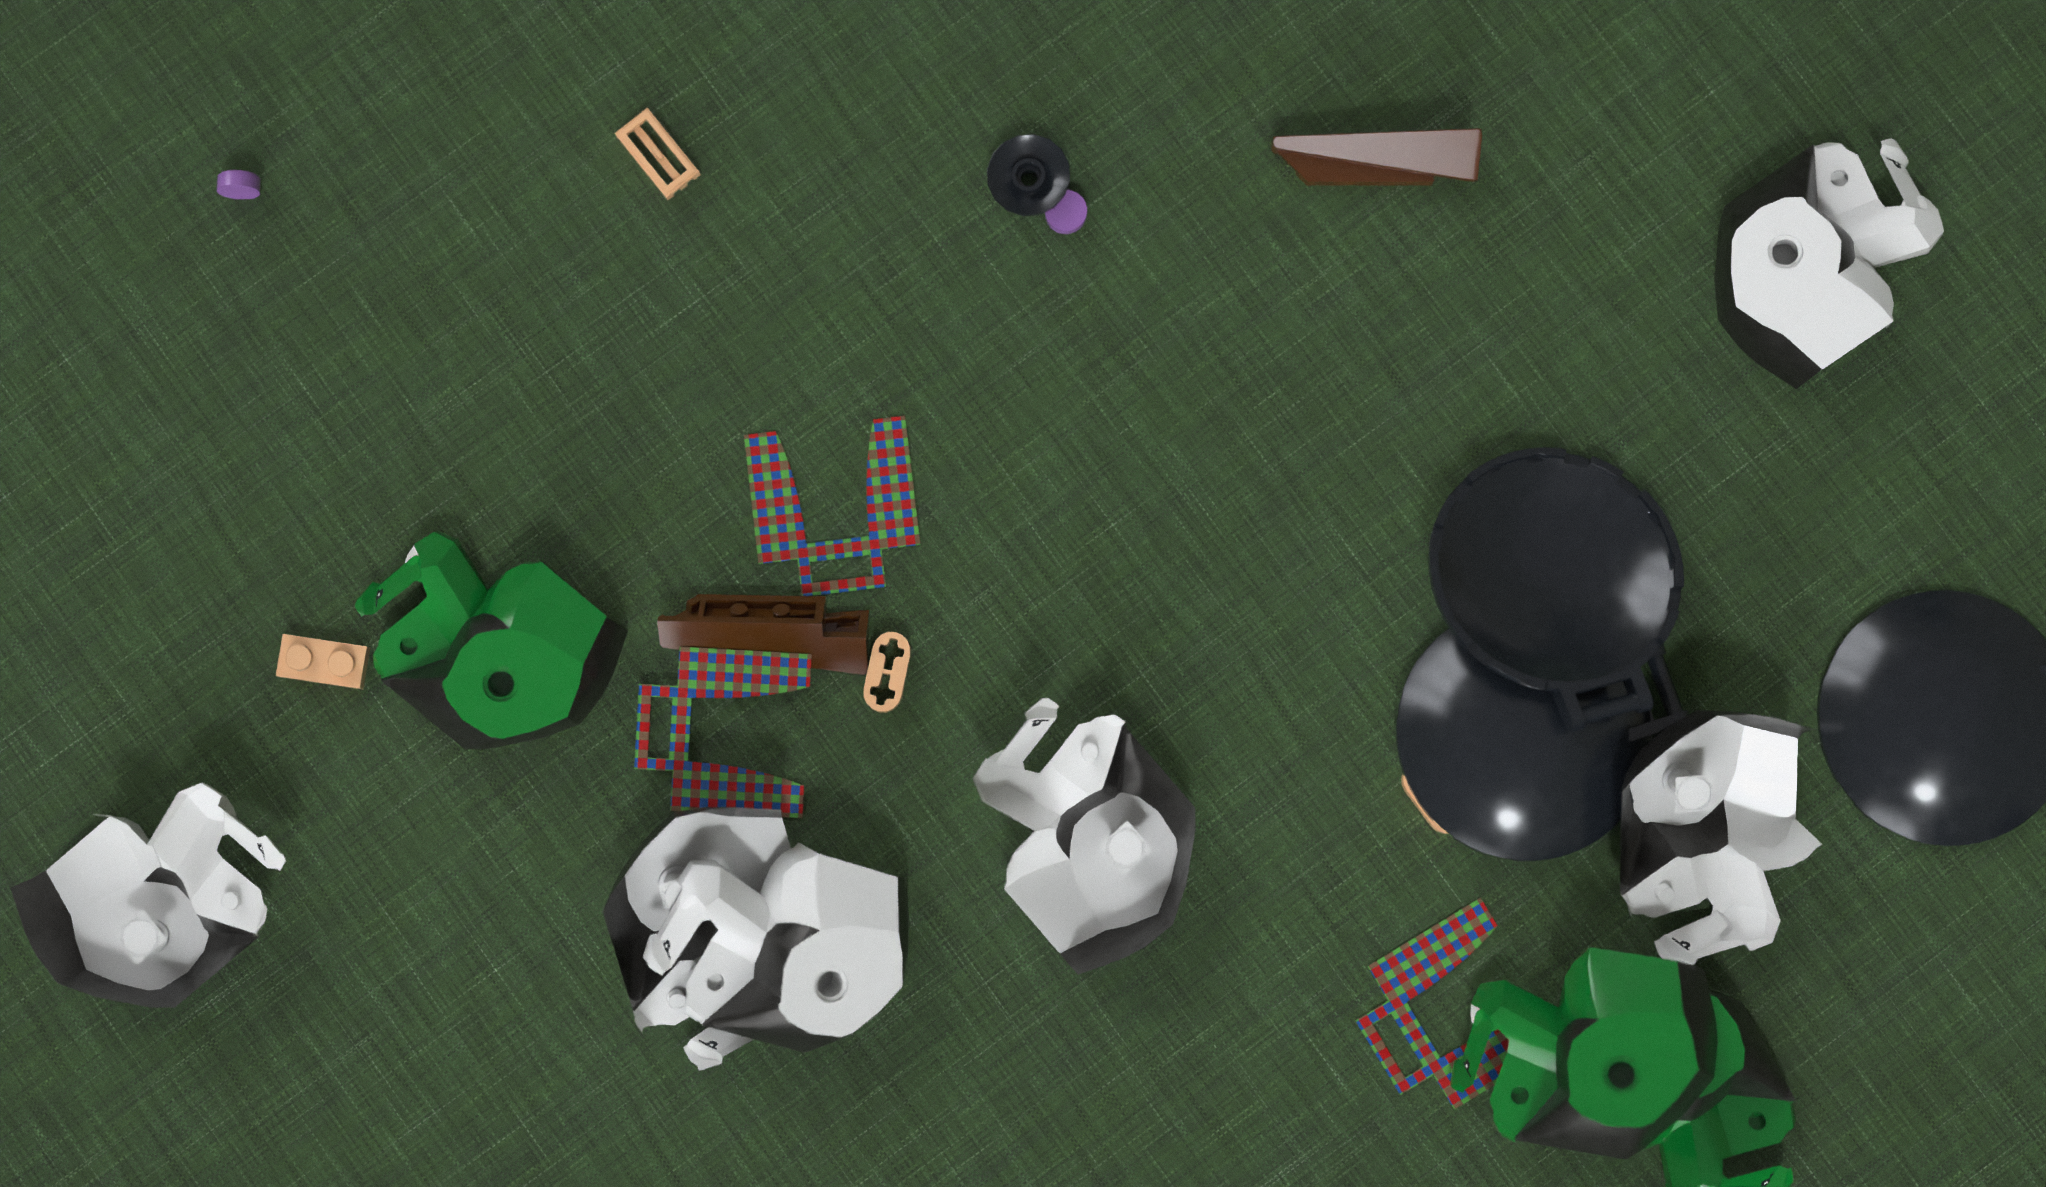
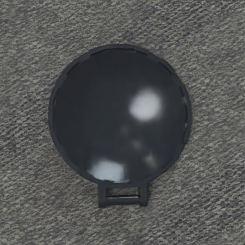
M1528 448L1498 456L1470 472L1448 496L1440 509L1433 526L1428 551L1430 584L1438 609L1450 631L1461 645L1486 667L1516 683L1535 689L1552 691L1563 723L1570 733L1583 730L1585 724L1635 710L1638 714L1653 709V699L1641 667L1655 655L1672 631L1680 612L1678 608L1681 599V589L1684 587V568L1681 551L1671 524L1652 496L1645 489L1641 492L1633 483L1622 476L1624 473L1622 470L1594 456L1588 459L1575 454L1566 453V449ZM1623 682L1627 692L1626 695L1580 707L1576 694Z
M1951 590L1926 591L1904 596L1882 605L1856 624L1845 635L1835 649L1836 653L1829 664L1826 675H1823L1817 707L1818 733L1821 748L1833 778L1836 782L1840 783L1843 790L1854 802L1853 805L1867 818L1880 827H1885L1911 841L1930 845L1959 846L1980 843L2001 836L2027 821L2046 803V639L2026 619L2012 609L1980 595Z
M1447 629L1426 648L1415 662L1402 689L1398 717L1396 718L1398 758L1403 775L1416 801L1427 816L1452 835L1454 840L1482 854L1512 859V861L1550 860L1569 855L1599 840L1621 820V791L1625 775L1640 749L1652 740L1653 735L1661 733L1667 727L1689 715L1688 710H1683L1663 655L1667 654L1664 644L1647 663L1667 716L1654 720L1651 710L1639 714L1634 710L1585 724L1583 730L1570 733L1563 723L1552 691L1528 687L1499 675L1473 657L1461 645L1450 629ZM1623 682L1576 694L1580 707L1626 695L1627 692ZM1630 790L1631 801H1632V805H1633L1634 800H1633V796H1632V793H1631V790Z

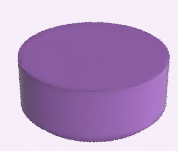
M226 170L217 176V193L232 199H253L260 195L261 179L255 173L249 171Z
M1067 190L1065 197L1056 207L1045 212L1047 224L1058 233H1074L1086 221L1087 206L1081 195L1075 191Z

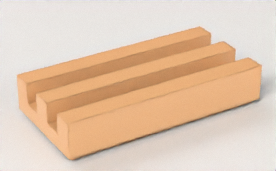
M648 108L615 132L618 140L667 200H670L679 189H684L690 180H695L701 175ZM644 122H648L686 169L683 174L680 175L642 129L641 125ZM634 132L671 177L673 181L667 185L630 140L628 137L630 133Z

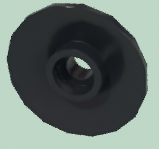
M1035 134L1018 135L1003 142L992 154L987 168L988 188L994 200L1006 211L1020 216L1041 215L1055 208L1065 197L1070 183L1069 162L1063 150L1050 139ZM1026 174H1033L1037 177V181L1035 184L1027 186L1022 183V178Z

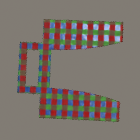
M905 416L873 419L866 485L869 536L806 543L795 482L777 432L744 435L758 564L798 560L802 596L886 587L882 549L920 545ZM870 555L872 576L812 583L810 562Z
M680 647L677 686L639 684L634 769L672 771L670 811H684L704 807L782 810V817L802 818L804 785L745 768L688 761L692 698H742L772 695L810 687L812 654ZM651 697L672 698L669 759L648 757Z
M1481 898L1367 966L1388 1001L1355 1020L1400 1095L1434 1075L1454 1110L1496 1084L1510 1040L1499 1030L1490 1033L1473 1085L1465 1089L1464 1093L1452 1089L1450 1080L1454 1060L1462 1058L1466 1044L1440 1058L1407 1002L1452 971L1496 929L1498 925ZM1389 1014H1392L1423 1066L1407 1077H1404L1373 1024Z

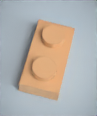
M283 634L276 676L363 690L370 647Z

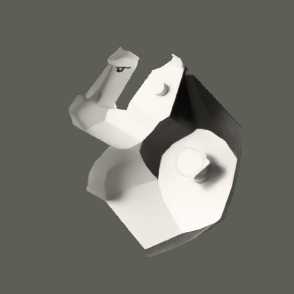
M1892 138L1881 141L1880 154L1904 199L1901 206L1884 207L1873 189L1859 156L1847 150L1842 144L1834 142L1810 146L1724 206L1718 232L1715 270L1718 321L1744 353L1795 389H1798L1822 369L1884 327L1887 329L1893 322L1894 302L1890 287L1874 268L1927 254L1944 233L1938 209L1930 200L1920 195L1906 170L1909 162L1908 158L1897 141Z
M1042 698L1025 712L1027 721L1009 745L990 758H985L973 780L984 803L1035 831L1014 852L1007 867L1004 889L1079 975L1131 955L1147 946L1173 925L1188 877L1196 830L1195 807L1124 726L1125 721L1114 714L1097 717L1090 722L1077 725L1040 773L1025 770L1023 761L1057 718L1059 706L1049 698Z
M1696 710L1664 729L1640 749L1625 775L1621 791L1620 894L1627 902L1630 915L1631 913L1643 914L1651 918L1699 904L1706 898L1713 905L1711 915L1665 934L1659 940L1654 941L1661 958L1694 965L1697 958L1740 945H1745L1749 951L1773 942L1780 924V918L1763 871L1793 866L1808 858L1817 847L1822 845L1796 820L1797 740L1804 732L1815 729L1761 715L1732 711ZM1630 790H1631V793H1632V796H1633V800H1634L1633 805H1632V801H1631Z
M203 783L178 792L150 841L140 825L127 818L94 814L108 818L46 871L23 883L10 887L25 934L34 953L58 984L97 998L151 1008H175L259 937L258 931L263 926L267 916V907L263 902L261 890L226 862L217 852L221 837L229 834L264 866L278 869L279 871L285 863L284 854L267 836L257 837L236 817V812L225 795Z
M704 807L673 812L646 837L627 861L612 888L603 909V915L633 1009L635 1023L641 1032L646 1026L676 1025L689 1017L686 1015L688 998L686 983L711 939L719 931L712 920H702L672 968L665 971L663 975L649 968L646 960L643 959L650 935L658 934L682 891V886L677 882V879L689 861L715 860L760 893L771 865L782 853L791 849L782 819V810ZM708 1027L690 1039L683 1048L690 1061L696 1064L700 1071L722 1064L723 1056L754 1039Z
M798 843L795 847L782 853L771 865L762 889L758 893L715 860H691L677 879V882L682 886L681 893L658 934L649 936L643 959L646 960L649 968L663 975L665 971L672 968L701 921L712 920L719 931L711 939L686 983L688 994L686 1015L707 1027L806 1053L834 1043L854 1033L874 1017L902 988L908 957L907 878L895 877L818 854Z

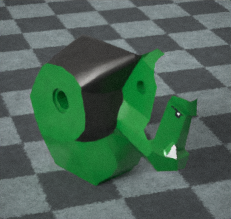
M434 531L416 542L408 553L405 564L380 584L372 582L355 602V608L361 617L374 614L414 581L423 583L427 597L380 635L378 648L373 654L374 668L381 676L383 683L465 750L489 749L540 739L581 724L602 697L614 673L628 630L604 615L541 561L524 562L507 570L488 590L459 539L439 531Z
M1589 947L1586 953L1573 962L1566 973L1559 1007L1507 979L1481 983L1471 1001V1022L1473 1025L1462 1058L1454 1060L1450 1085L1452 1089L1462 1093L1473 1085L1490 1033L1499 1030L1510 1040L1490 1098L1494 1112L1493 1121L1501 1135L1513 1142L1517 1140L1626 1160L1645 1149L1686 1113L1714 1079L1718 1038L1716 1017L1705 970L1675 960Z
M1709 991L1716 1017L1718 1038L1714 1079L1689 1110L1645 1149L1659 1144L1666 1187H1790L1793 1183L1792 1168L1787 1169L1782 1166L1730 1179L1722 1174L1724 1158L1774 1145L1782 1141L1786 1133L1793 1129L1796 1116L1793 1107L1795 1098L1742 1002L1723 994Z

